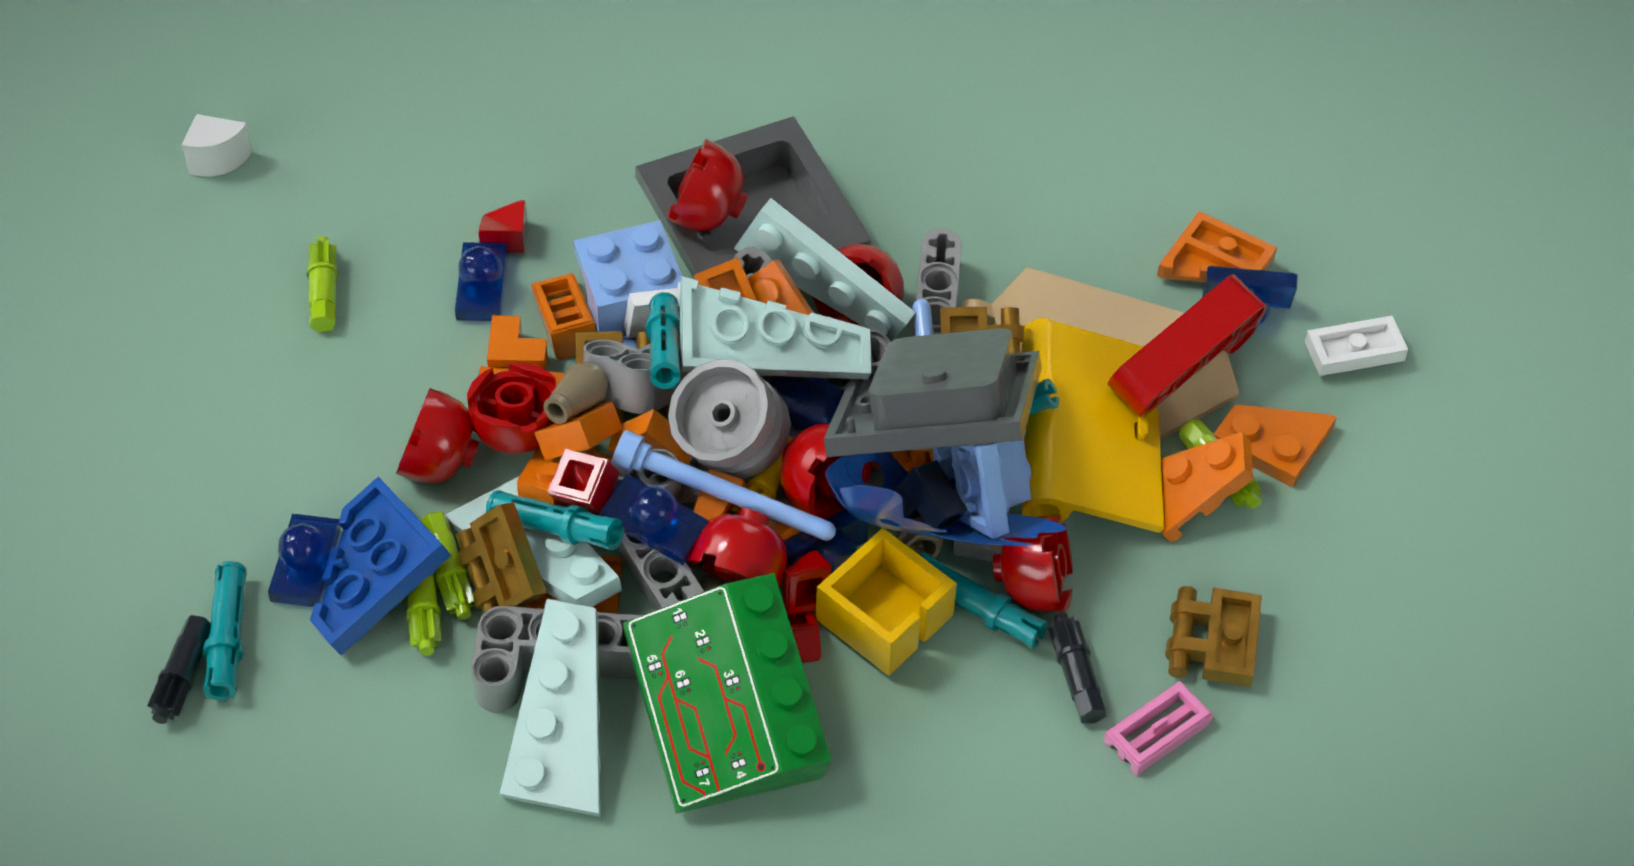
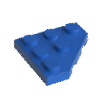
M379 476L342 508L338 522L343 529L338 546L331 547L322 577V580L327 584L322 603L314 604L310 618L312 624L340 655L359 641L367 631L388 612L398 606L409 593L428 576L433 574L451 556L450 552Z

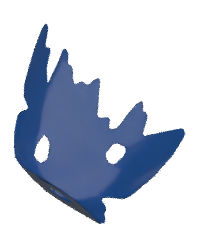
M889 452L842 456L832 463L825 473L838 501L854 517L890 530L981 545L997 544L1006 546H1029L1032 543L997 538H1037L1039 533L1062 532L1066 530L1065 526L1051 520L1007 513L1009 533L992 539L960 520L954 525L940 530L934 529L925 523L906 519L903 517V498L893 490L909 473ZM869 461H875L882 468L884 482L881 488L865 486L863 483L862 469Z

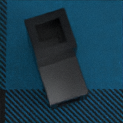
M937 460L914 467L893 490L903 498L904 518L911 520L921 516L924 522L934 529L941 530L954 525L968 510Z

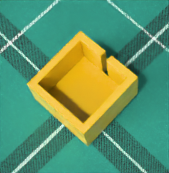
M882 528L817 586L816 620L889 676L918 649L919 639L925 643L953 616L957 583L886 529Z

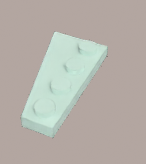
M772 198L760 210L734 248L739 251L746 247H756L768 254L772 260L780 259L798 288L861 326L870 330H877L884 336L886 335L890 342L916 313Z
M682 276L680 281V372L690 373L699 365L720 359L738 361L762 376L868 380L870 377L871 342L869 328L815 313H810V315L786 309V305L769 300L767 303L748 299L741 297L740 292L723 287L720 290L698 285V280Z
M519 477L445 514L453 535L455 536L457 532L471 528L469 523L486 513L487 500L494 491L501 490L518 496L517 479ZM524 528L544 586L549 595L561 602L593 607L622 591L619 576L588 543L580 542L573 545L563 542L561 537Z
M550 599L546 600L499 793L502 798L601 817L599 774H601L599 752L600 703L598 701L599 641L598 612L596 608Z

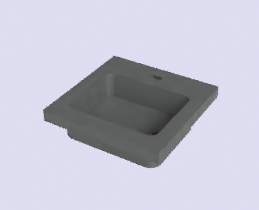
M794 116L713 141L732 153L741 164L745 177L742 192L748 194V199L737 219L729 215L719 228L711 231L696 232L681 227L666 218L672 202L676 205L680 197L677 190L699 147L702 148L703 145L636 166L635 178L659 220H661L663 227L692 277L699 272L734 258L738 252L734 249L770 198L836 250L852 244L871 245L872 239Z
M1003 328L913 336L893 340L888 343L879 366L871 364V375L868 380H849L824 437L826 456L835 457L1022 441L1042 369L1040 352L1014 353L1012 332Z

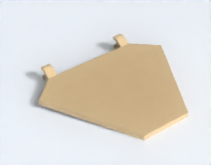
M1026 267L992 304L979 299H967L962 303V307L987 306V325L993 323L994 325L1001 324V308L1016 307L1019 308V323L1022 326L1037 318H1049L1141 346L1149 343L1184 313ZM1224 350L1158 405L1160 441L1179 431L1188 421L1201 419L1238 398V386L1229 356Z

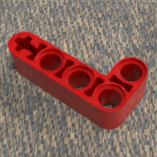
M1234 274L1228 276L1121 365L1109 379L1108 386L1139 417L1146 416L1223 350L1228 355H1231L1244 345L1256 331L1267 306Z

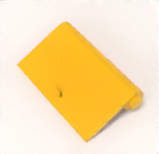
M1037 318L1024 325L1025 341L1020 343V352H1040L1042 369L1038 383L1045 379H1050L1053 382L1057 393L1049 396L1050 398L1059 397V406L1029 415L1026 434L1023 438L1026 459L1032 472L1029 481L1031 500L1022 503V515L1037 517L1059 514L1061 516L1059 523H1061L1074 510L1160 533L1164 529L1158 406L1146 416L1139 417L1108 386L1109 379L1118 368L1144 346L1057 322L1049 318Z

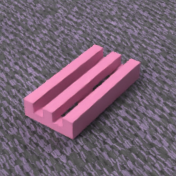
M1179 681L1105 732L1104 742L1109 748L1114 746L1118 750L1117 756L1123 762L1128 760L1131 763L1130 770L1138 776L1209 726L1212 722L1213 714ZM1180 699L1185 703L1169 715L1155 722L1152 727L1132 741L1128 742L1125 739ZM1193 713L1196 714L1192 718L1184 722L1182 725L1177 727L1175 730L1167 734L1165 737L1157 741L1155 744L1147 748L1145 751L1139 753L1140 750H1142L1144 747H1146L1154 740L1162 736L1164 733L1172 729L1174 726L1182 722L1184 719H1186Z

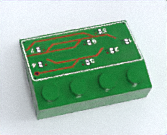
M775 573L726 583L624 622L623 629L676 814L822 778L832 759Z

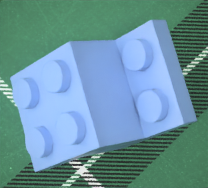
M661 220L573 240L574 253L586 283L588 308L595 322L596 332L622 331L623 344L637 348V338L628 339L623 326L629 293L678 288V282L682 278Z
M1024 438L1022 441L932 448L934 460L939 462L968 509L959 520L992 539L1009 533L1007 519L1009 508L1031 500L1029 481L1032 472L1026 459Z

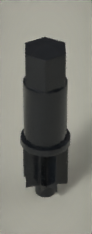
M1061 612L1054 616L1055 622H1052L1053 627L1048 628L1057 655L1056 659L1058 664L1062 666L1081 724L1096 723L1106 717V710L1090 660L1091 652L1086 644L1079 620H1075L1074 616L1069 618L1066 612Z
M190 615L187 618L180 635L176 639L165 668L159 673L157 684L147 705L152 708L150 714H153L152 719L157 723L165 724L168 718L173 720L175 716H179L188 692L193 686L192 679L203 655L204 643L210 635L211 623L205 617Z

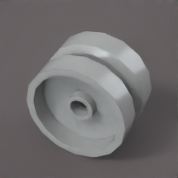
M717 359L699 365L682 378L672 395L668 413L671 434L684 452L696 459L707 469L741 479L760 474L777 461L788 442L791 426L787 404L777 390L764 381L753 369L734 360Z

